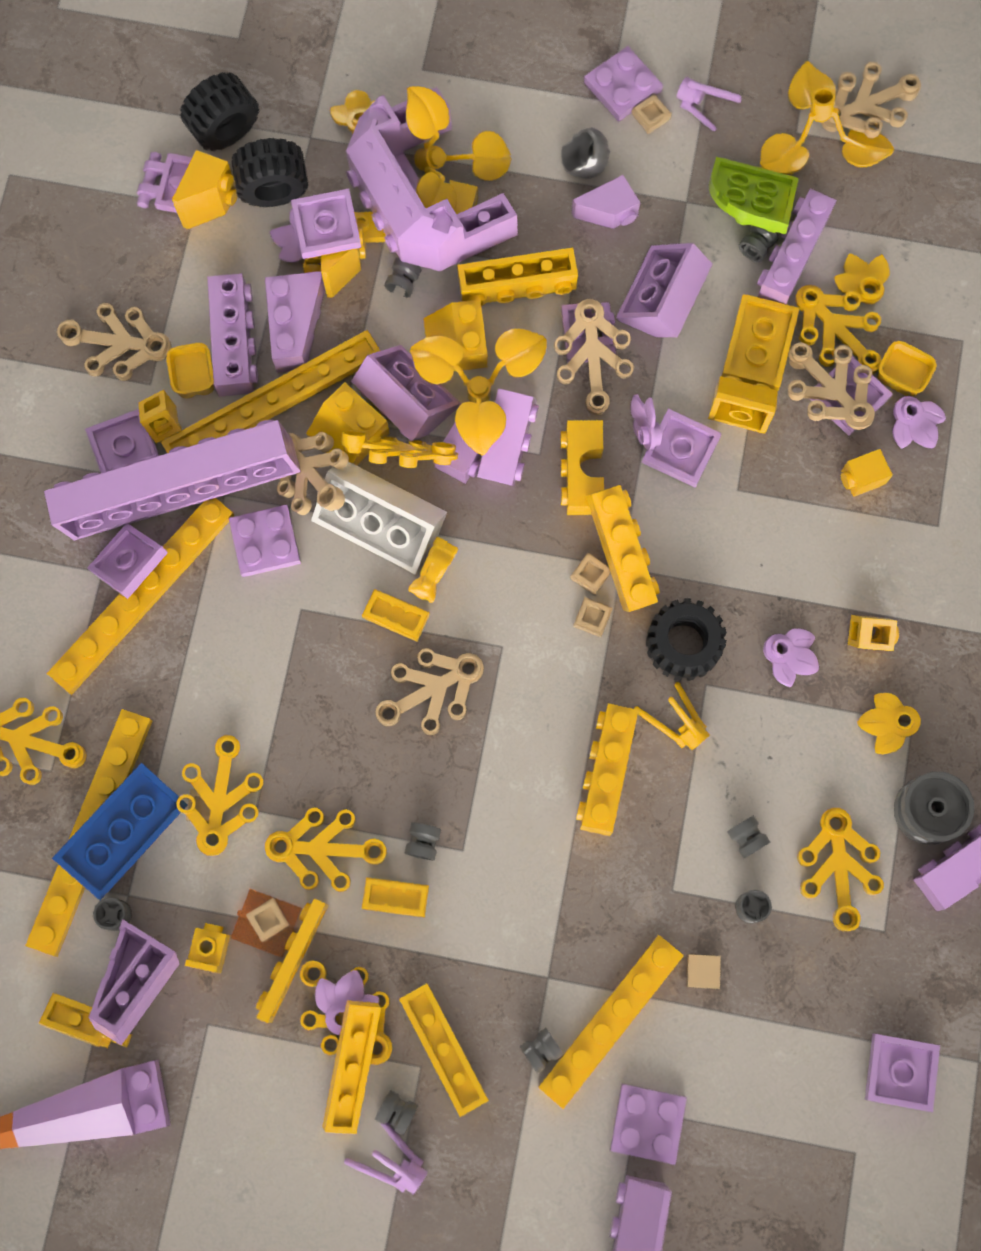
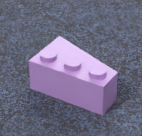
M321 271L265 277L271 352L277 373L292 371L308 362L314 339V330L317 319L320 316L323 295L326 292Z
M498 388L495 403L505 412L506 427L500 438L482 456L477 477L514 486L515 480L521 481L525 464L520 462L523 451L528 452L532 434H528L531 422L535 423L539 408L534 397Z
M981 823L967 833L970 838L964 843L960 844L959 841H956L944 849L942 852L945 854V857L937 863L932 859L918 869L921 874L913 880L936 911L947 909L979 887L981 883Z
M123 919L119 928L118 939L109 957L110 962L104 978L102 977L89 1015V1019L96 1030L120 1045L126 1040L179 966L175 951Z

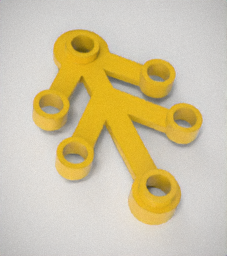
M815 285L801 287L795 296V303L800 308L799 310L803 312V326L799 335L800 342L809 346L816 342L818 338V330L814 327L816 314L823 322L822 351L819 355L820 364L825 367H831L835 364L836 335L844 345L851 348L852 353L857 357V361L861 365L870 367L872 375H874L878 371L881 362L880 355L874 350H867L846 327L874 332L881 324L880 315L876 312H868L865 316L833 314L827 307H843L847 311H855L861 303L860 294L855 291H849L845 296L824 294ZM806 295L813 296L815 300L809 301ZM847 299H854L856 304L848 303ZM867 319H873L876 325H870ZM804 333H811L813 339H807ZM824 354H831L833 360L825 359ZM870 357L874 360L875 363L870 364L865 360V358Z
M354 430L342 432L341 445L344 446V451L361 453L362 448H369L368 461L371 463L385 464L387 463L388 456H399V466L415 468L417 467L418 460L433 459V462L436 464L450 465L452 460L458 459L456 445L451 443L434 442L432 445H429L424 441L410 440L407 444L390 436L379 437V442L366 441V433Z
M22 697L14 702L13 707L0 713V740L9 742L21 767V780L26 784L35 785L42 777L40 769L35 767L26 748L59 757L60 762L69 768L82 766L87 755L81 745L75 742L60 745L31 736L49 726H57L62 722L63 713L54 706L45 708L42 716L14 730L3 727L20 716L24 718L29 717L34 712L33 702ZM25 702L28 703V709L20 713V705ZM56 711L57 718L54 721H49V713ZM0 747V762H6V768L0 772V776H6L12 771L13 764L11 760L4 757ZM74 749L76 752L75 757L68 760L66 758L67 751ZM34 770L36 773L34 779L27 780V772Z
M231 735L220 737L215 744V753L219 757L214 793L202 778L200 767L197 764L189 763L182 769V778L186 782L191 783L210 809L209 823L197 811L195 799L189 794L181 795L177 800L176 807L179 812L187 816L198 831L196 838L197 847L207 856H216L222 853L227 847L228 836L245 823H252L258 817L257 807L248 803L241 807L237 816L221 826L223 812L249 793L259 791L263 786L262 776L258 773H250L242 784L226 795L231 762L240 751L239 741ZM224 742H231L234 746L233 751L229 753L224 752L222 744ZM188 768H195L197 776L189 779L186 777L185 771ZM256 777L259 780V786L251 788L248 785L249 778ZM184 798L190 799L192 802V807L188 810L180 807V801ZM245 808H252L255 815L252 819H246L243 816ZM215 834L218 837V843L215 846L207 844L206 837L208 835Z
M318 808L307 810L305 817L288 832L276 831L266 839L265 852L267 856L278 863L286 862L300 879L301 886L306 890L317 888L320 879L314 871L307 870L296 854L309 855L331 880L332 887L338 892L348 890L351 880L347 874L340 872L327 856L363 858L371 865L382 863L387 856V848L379 839H369L363 845L328 843L343 829H350L354 826L356 821L355 815L347 809L339 811L336 819L310 842L297 840L311 827H319L323 824L325 816ZM313 812L320 814V820L317 823H311L309 820V816ZM343 814L351 815V822L347 825H343L340 822ZM280 841H284L287 845L286 850L282 853L276 851V844ZM372 847L380 848V855L377 858L369 856V850ZM309 874L315 877V883L312 886H306L304 883V878ZM340 876H344L347 881L343 888H338L335 885L336 879Z
M830 808L820 818L821 832L808 847L799 850L797 861L804 867L814 865L818 859L817 854L830 840L832 854L811 879L801 883L800 892L806 898L817 897L821 892V886L834 872L838 909L833 913V923L837 929L848 932L855 930L861 922L859 911L851 906L848 872L862 883L864 891L869 895H876L882 892L884 882L879 876L868 872L846 853L844 839L859 850V856L865 863L876 862L880 858V849L875 844H869L852 829L851 817L845 810ZM832 818L839 820V829L831 827L830 821ZM866 848L874 850L875 856L873 859H868L865 856ZM804 851L812 854V861L810 863L803 860L802 854ZM871 879L878 883L876 891L870 890L868 882ZM807 883L814 884L816 890L813 895L806 892L805 886ZM842 913H847L850 916L848 925L841 923L840 916Z
M308 961L300 970L302 982L309 987H316L321 978L327 980V970L319 961ZM314 967L320 971V976L317 980H312L309 977V971ZM363 967L353 968L351 971L361 970L364 972L365 979L363 981V984L365 989V984L369 980L368 971ZM382 991L373 994L375 996L383 995L386 999L385 1005L381 1007L375 1041L382 1044V1052L380 1054L372 1053L370 1064L373 1065L386 1062L392 1053V1042L384 1034L385 1011L390 1004V998ZM313 1010L306 1011L301 1015L300 1023L306 1030H314L317 1027L328 1028L325 1021L326 1015L318 1014ZM339 1012V1015H336V1022L342 1025L344 1012ZM308 1014H313L316 1017V1023L312 1027L305 1024V1017ZM329 1035L322 1040L321 1049L327 1055H334L337 1052V1048L334 1051H328L325 1043L328 1039H334L338 1047L339 1038L335 1035Z

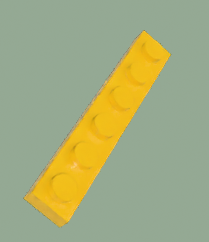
M658 935L540 1083L538 1088L564 1109L684 955Z

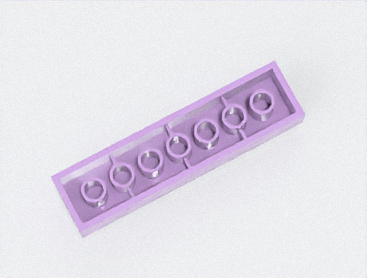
M264 420L253 428L246 430L234 429L228 432L226 436L220 438H205L200 440L197 445L190 447L179 446L161 456L149 455L143 457L138 463L131 465L119 464L112 467L111 471L101 474L90 473L83 476L82 480L72 483H57L54 485V488L45 490L44 494L51 525L71 539L78 540L124 526L126 523L131 524L300 473L301 470L290 435L278 420Z

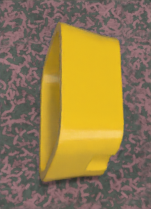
M895 341L889 346L880 362L877 379L882 384L905 396L915 397L927 387L936 370L937 363L931 355L903 341Z
M203 343L186 344L173 347L167 352L166 360L171 388L175 393L187 399L195 395H209L214 391L212 360L207 345Z

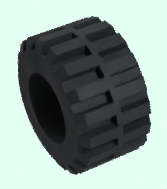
M222 72L218 75L209 76V78L201 81L190 91V94L185 97L184 104L181 106L180 118L203 149L216 151L232 146L241 140L252 129L253 124L256 123L260 109L258 108V102L237 75L230 72L227 74Z
M282 138L259 139L245 144L244 147H240L236 150L237 153H234L231 163L238 198H241V201L244 203H249L251 206L276 207L288 204L293 199H298L308 189L303 152L301 147L293 141H287Z
M684 598L682 603H679L678 599L671 601L670 606L664 605L651 622L646 638L647 654L649 659L653 658V666L656 669L660 667L664 670L662 674L666 677L671 674L675 676L674 680L681 681L682 678H687V681H691L697 676L701 678L714 668L723 654L727 641L724 640L727 634L726 627H721L723 620L720 615L714 616V608L711 606L708 609L703 607V601L698 600L696 604L691 603V598ZM681 625L694 628L702 638V650L693 655L677 652L669 642V631Z

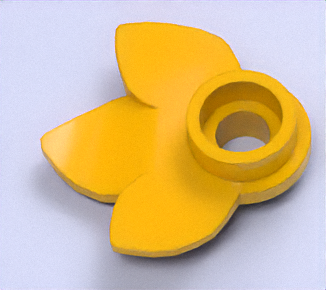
M353 90L346 96L344 105H336L330 108L331 117L336 124L347 126L353 134L359 118L375 100L370 101L368 94L362 90Z
M850 253L844 263V273L836 275L834 281L841 292L845 294L849 291L858 292L862 303L874 304L884 294L883 284L890 276L889 265L883 255L877 256L868 264ZM864 289H871L873 294L867 293Z
M878 693L874 695L876 708L865 712L857 721V725L865 732L877 736L875 753L889 754L901 749L906 737L914 735L919 730L921 718L914 708L903 706L897 696L890 693ZM904 715L911 719V723L905 727L899 724V718Z

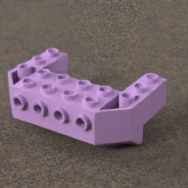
M437 87L431 89L444 99ZM382 95L359 118L346 150L350 168L346 172L352 187H358L360 190L359 196L365 209L370 208L373 212L372 219L378 231L383 229L386 234L384 238L390 252L396 251L402 262L442 271L518 235L517 214L504 193L459 214L455 213L447 199L428 208L424 207L416 193L419 178L404 155V151L430 139H419L410 132L406 121L407 101L391 107L385 96ZM448 104L449 124L445 129L438 130L439 135L452 130L450 107Z

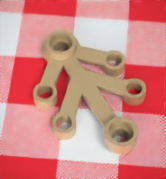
M869 62L864 68L862 74L864 79L856 101L844 106L848 92L854 89L856 77L850 72L841 74L838 81L839 89L835 97L834 108L839 109L838 115L842 127L862 132L869 138H875L880 134L883 126L881 120L890 123L893 127H902L908 117V113L904 108L896 107L893 110H888L878 105L897 97L904 101L914 100L921 88L919 78L914 74L905 75L899 80L897 85L870 95L874 82L880 76L881 66L876 62ZM873 70L876 74H870L868 71ZM847 80L851 84H845L843 81ZM861 113L873 118L863 121L852 116ZM899 115L902 119H896L894 116ZM832 116L827 121L821 122L825 130L829 132L838 131ZM869 126H875L877 130H872Z
M586 299L581 301L575 309V323L564 336H559L555 340L554 349L556 353L566 355L571 351L574 340L585 329L586 342L567 365H563L558 369L557 379L562 384L571 383L577 370L588 358L591 392L586 398V408L590 413L600 415L608 409L610 403L609 396L603 391L600 358L616 371L617 376L622 379L629 378L632 375L634 366L630 360H622L598 340L597 329L611 338L613 345L620 350L626 349L629 346L631 336L625 330H618L604 318V309L598 301ZM592 309L595 312V316L587 318L584 315V311ZM624 335L627 338V343L619 344L616 341L617 336ZM560 341H566L569 347L566 350H560L557 344ZM622 364L628 365L630 372L627 374L621 373L619 366ZM563 370H568L571 372V377L567 380L562 379L560 373ZM600 396L604 403L601 406H596L593 404L592 399Z
M109 303L99 305L97 315L102 322L108 324L114 334L82 330L80 325L74 320L63 321L57 329L59 338L68 346H75L80 342L111 346L96 357H89L85 361L84 367L88 374L93 377L100 376L104 371L105 365L129 349L138 350L136 354L126 361H118L113 366V372L117 379L126 381L131 378L132 370L148 360H164L167 357V352L172 348L171 342L166 335L151 330L145 322L142 311L137 307L129 308L125 313V318L130 326L138 329L143 339L129 335L116 317L115 309ZM111 310L110 315L102 316L104 311ZM139 314L137 320H130L132 315ZM70 333H77L73 338L68 339ZM162 345L160 350L153 351L154 346ZM92 364H99L97 369L90 370ZM121 368H127L126 373L118 374V371Z
M797 343L789 349V364L795 369H806L823 387L806 386L803 381L794 380L788 386V396L795 401L803 398L836 400L842 406L826 407L822 401L814 400L809 403L807 415L811 420H845L851 428L856 430L867 428L874 421V408L867 402L868 384L872 378L870 367L860 365L854 370L853 380L857 384L855 400L846 392L848 364L852 359L850 347L840 345L834 351V362L836 363L835 380L814 360L812 349L809 345ZM803 351L806 354L799 356L795 352ZM846 353L848 357L840 358L838 354ZM865 373L868 377L860 378L858 374ZM798 387L802 389V392L794 393L792 389ZM813 408H820L822 412L816 414L811 410ZM862 411L865 415L856 416L854 412Z
M319 432L316 436L300 439L298 435L288 433L293 440L301 472L296 473V483L291 480L292 475L280 478L277 485L278 494L286 498L294 496L291 503L292 511L300 515H306L312 507L311 500L306 498L309 480L318 491L317 503L321 507L329 511L340 509L345 502L343 491L332 484H328L315 468L333 466L337 469H343L348 463V454L340 449H333L330 453L305 457L301 453L302 451L314 448L322 452L330 451L334 444L333 437L324 432Z
M429 648L422 649L418 653L420 666L431 668L435 665L451 670L441 677L409 669L402 663L395 664L391 669V676L395 682L404 683L409 681L424 685V687L397 702L391 700L380 702L375 711L379 723L384 726H393L398 723L402 713L432 697L427 716L423 718L421 727L425 734L435 735L440 729L438 719L446 690L457 682L455 699L448 706V714L454 720L463 719L466 715L465 703L470 684L477 682L482 677L484 671L483 662L477 655L465 653L455 659L436 654ZM426 653L431 654L433 657L429 663H424L421 660V657ZM465 665H472L474 671L471 674L464 673L463 667ZM397 669H404L406 675L403 678H397L395 676ZM460 705L463 708V712L460 715H454L451 712L453 706ZM391 709L394 711V717L387 720L383 717V713ZM429 720L435 721L436 728L431 731L427 730L425 723Z

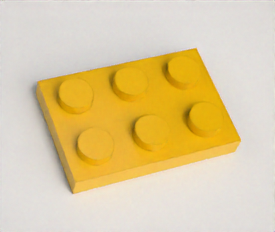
M743 294L721 376L738 377L742 382L753 385L757 383L766 384L771 389L779 391L800 308Z

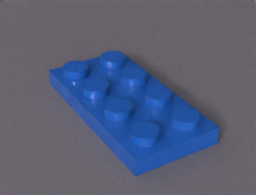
M140 763L52 859L97 899L101 900L181 813L176 807L179 796L145 765ZM181 800L180 807L185 809L188 804Z

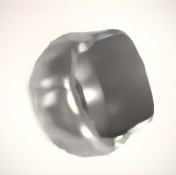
M586 128L574 134L572 140L565 144L561 151L562 164L565 171L573 176L591 179L601 174L609 162L610 150L608 140L602 132L595 128Z

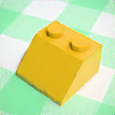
M198 150L195 151L172 198L184 228L190 229L224 216L230 205L233 206L238 196L228 161Z
M358 228L361 248L321 255V274L327 298H333L361 271V259H366L363 228Z
M480 299L452 302L423 318L426 338L444 336L455 340L461 346L464 356L458 366L462 370L488 368V354Z
M720 376L708 419L765 434L776 411L778 391L771 389L766 384L757 383L753 385L742 382L738 377Z
M346 382L323 403L306 432L308 437L316 436L319 432H324L333 437V447L326 453H330L333 449L344 451L341 441L342 432L346 430L366 433V441L379 442V437L390 434L387 420ZM362 448L361 453L344 452L348 454V462L357 466L369 454L370 449Z

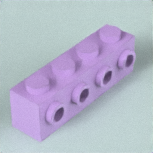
M812 189L809 190L805 199L799 198L793 210V214L797 216L794 222L789 221L786 234H781V237L785 240L782 246L776 244L769 258V261L773 262L770 270L764 268L757 282V285L761 286L758 298L787 304L837 200Z
M242 273L207 276L214 387L219 397L249 394L254 391L253 383H258L257 367L252 365L251 357L256 355L255 339L250 338V329L254 328L253 311H248V302L253 301L251 284H246Z

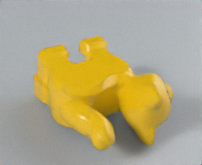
M440 537L435 538L432 544L433 547L430 548L428 557L420 572V577L415 579L408 588V591L414 593L416 597L428 600L429 602L435 600L436 585L459 550Z

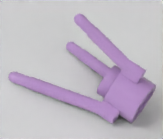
M685 77L677 92V98L682 100L680 107L692 113L710 130L716 131V126L700 113L693 104L699 105L705 93L737 103L741 102V96Z
M388 1123L381 1124V1126L408 1157L410 1162L404 1159L398 1165L376 1150L372 1152V1156L395 1172L394 1177L349 1158L344 1160L346 1165L393 1185L401 1192H404L406 1189L412 1194L417 1191L428 1171L421 1167L424 1161L412 1152Z

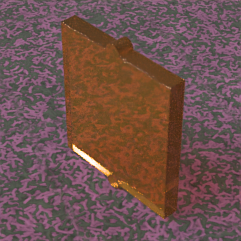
M250 889L242 910L237 912L239 918L231 939L283 958L286 951L284 949L291 933L295 932L294 927L302 908L275 898L290 926L265 942H261L246 914L274 897Z

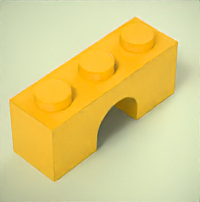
M567 420L566 431H561L560 448L566 449V459H561V477H566V487H561V505H567V515H592L586 496L604 490V477L587 476L581 470L580 465L588 459H602L603 420Z

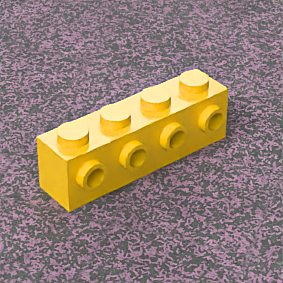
M573 248L457 265L461 300L480 299L481 306L497 301L499 303H509L514 299L523 297L536 299L543 296V294L550 293L563 295L577 289L578 270Z
M617 485L587 495L588 505L623 611L631 612L658 603L656 595L660 594L659 586L655 577L650 578L647 568L650 565L649 555L645 548L641 549L637 537L641 536V531L637 520L631 519L628 508L632 505L627 490H622L621 485Z
M608 703L605 712L599 711L596 729L601 730L599 742L593 740L589 759L595 760L592 772L586 771L583 789L588 790L586 802L580 801L576 820L581 821L580 830L611 836L613 833L639 710Z

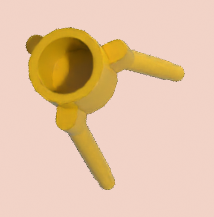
M675 682V688L692 717L690 719L673 697L668 698L669 703L685 723L678 729L681 733L680 736L640 707H634V709L639 710L638 714L672 738L681 749L687 745L692 751L710 736L706 730L707 726L700 719L679 682Z

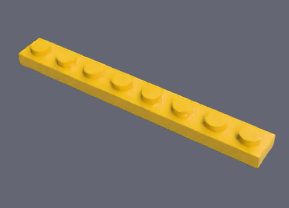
M367 329L161 441L166 452L169 453L175 447L197 445L200 440L205 438L226 436L228 432L234 429L246 430L256 427L259 422L277 416L357 372L366 356L379 352L380 349Z
M216 498L204 501L165 543L163 548L168 552L167 555L128 599L119 594L46 674L72 695L229 523V518L235 516L234 513Z
M121 709L69 839L132 773L153 720ZM59 864L25 945L54 957H58L85 891V887Z

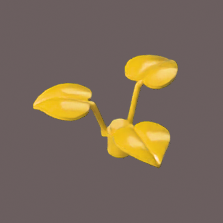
M806 61L794 75L788 91L789 101L794 107L802 110L810 108L802 135L797 142L793 136L785 133L769 137L761 149L760 166L763 169L786 175L801 170L809 159V151L801 145L806 139L812 122L814 120L825 122L831 116L834 118L841 141L845 142L842 148V155L848 163L854 166H872L890 156L894 152V146L881 133L875 138H869L862 132L850 129L847 137L838 115L839 109L834 108L836 94L834 82L826 74L816 69L809 61Z
M421 86L407 88L406 121L408 128L415 137L422 140L430 139L428 142H424V147L418 149L414 155L415 165L426 173L419 179L416 193L425 208L447 199L455 211L457 203L455 190L449 183H444L445 176L435 169H440L445 161L473 159L472 171L476 177L484 181L496 180L509 169L511 153L501 136L493 131H483L473 139V154L446 155L441 147L433 146L439 138L438 130L445 129L449 124V109L446 102L431 89Z
M515 328L505 331L500 335L495 344V353L502 361L497 364L489 379L482 376H476L472 379L467 378L462 368L458 366L464 356L463 349L455 340L448 337L432 336L424 338L411 347L410 354L418 374L422 379L431 384L448 382L453 377L454 370L459 374L463 384L467 387L469 402H464L458 407L455 414L456 427L465 443L476 453L484 456L489 448L500 438L506 427L504 410L497 403L490 401L491 386L494 385V381L503 366L506 367L507 372L512 377H523L532 373L545 356L547 339L543 335L525 329Z

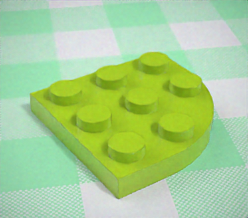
M716 156L709 180V192L715 203L727 214L734 217L737 223L763 228L771 233L786 234L799 178Z

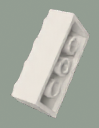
M350 462L343 469L332 467L327 471L325 481L343 491L345 502L340 509L329 511L317 503L311 521L416 575L430 548L433 546L435 538L439 535L447 512Z

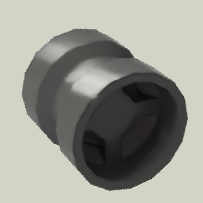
M752 226L750 235L745 236L739 243V249L748 259L754 262H761L768 253L767 249L774 246L779 239L778 233H771L763 228Z
M398 257L392 265L393 273L387 277L384 286L392 293L396 286L402 287L406 290L403 297L409 298L414 290L413 282L419 278L421 268L418 265L402 262Z
M754 815L727 831L731 839L739 844V852L743 858L771 843L766 834L761 833L758 829L759 823Z
M411 823L409 831L411 840L406 844L404 854L435 861L437 851L434 847L436 841L440 839L442 829L420 823ZM416 841L422 842V843H427V844H429V845L421 844V843H416Z
M750 890L739 896L735 909L741 920L751 924L765 920L771 913L772 904L768 895L763 891Z
M112 897L104 898L95 906L93 919L102 929L120 931L122 919L130 923L132 910L129 904L123 900Z
M547 1028L540 1031L537 1038L532 1042L526 1041L519 1046L537 1074L546 1068V1063L550 1060H557L564 1055Z
M390 1090L375 1120L381 1124L388 1123L392 1125L397 1133L404 1136L419 1105L412 1101L405 1102L401 1100L399 1094Z

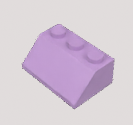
M694 243L651 246L616 319L654 337H678L707 278L712 263Z
M402 345L367 355L351 381L359 389L360 393L368 398L379 409L380 413L389 418L399 428L400 433L411 441L430 434L461 404L441 384H431L422 379L416 371L411 354Z
M626 1175L625 1183L619 1182L616 1194V1203L621 1204L619 1217L613 1216L610 1228V1237L615 1238L613 1251L662 1250L672 1192L665 1183Z

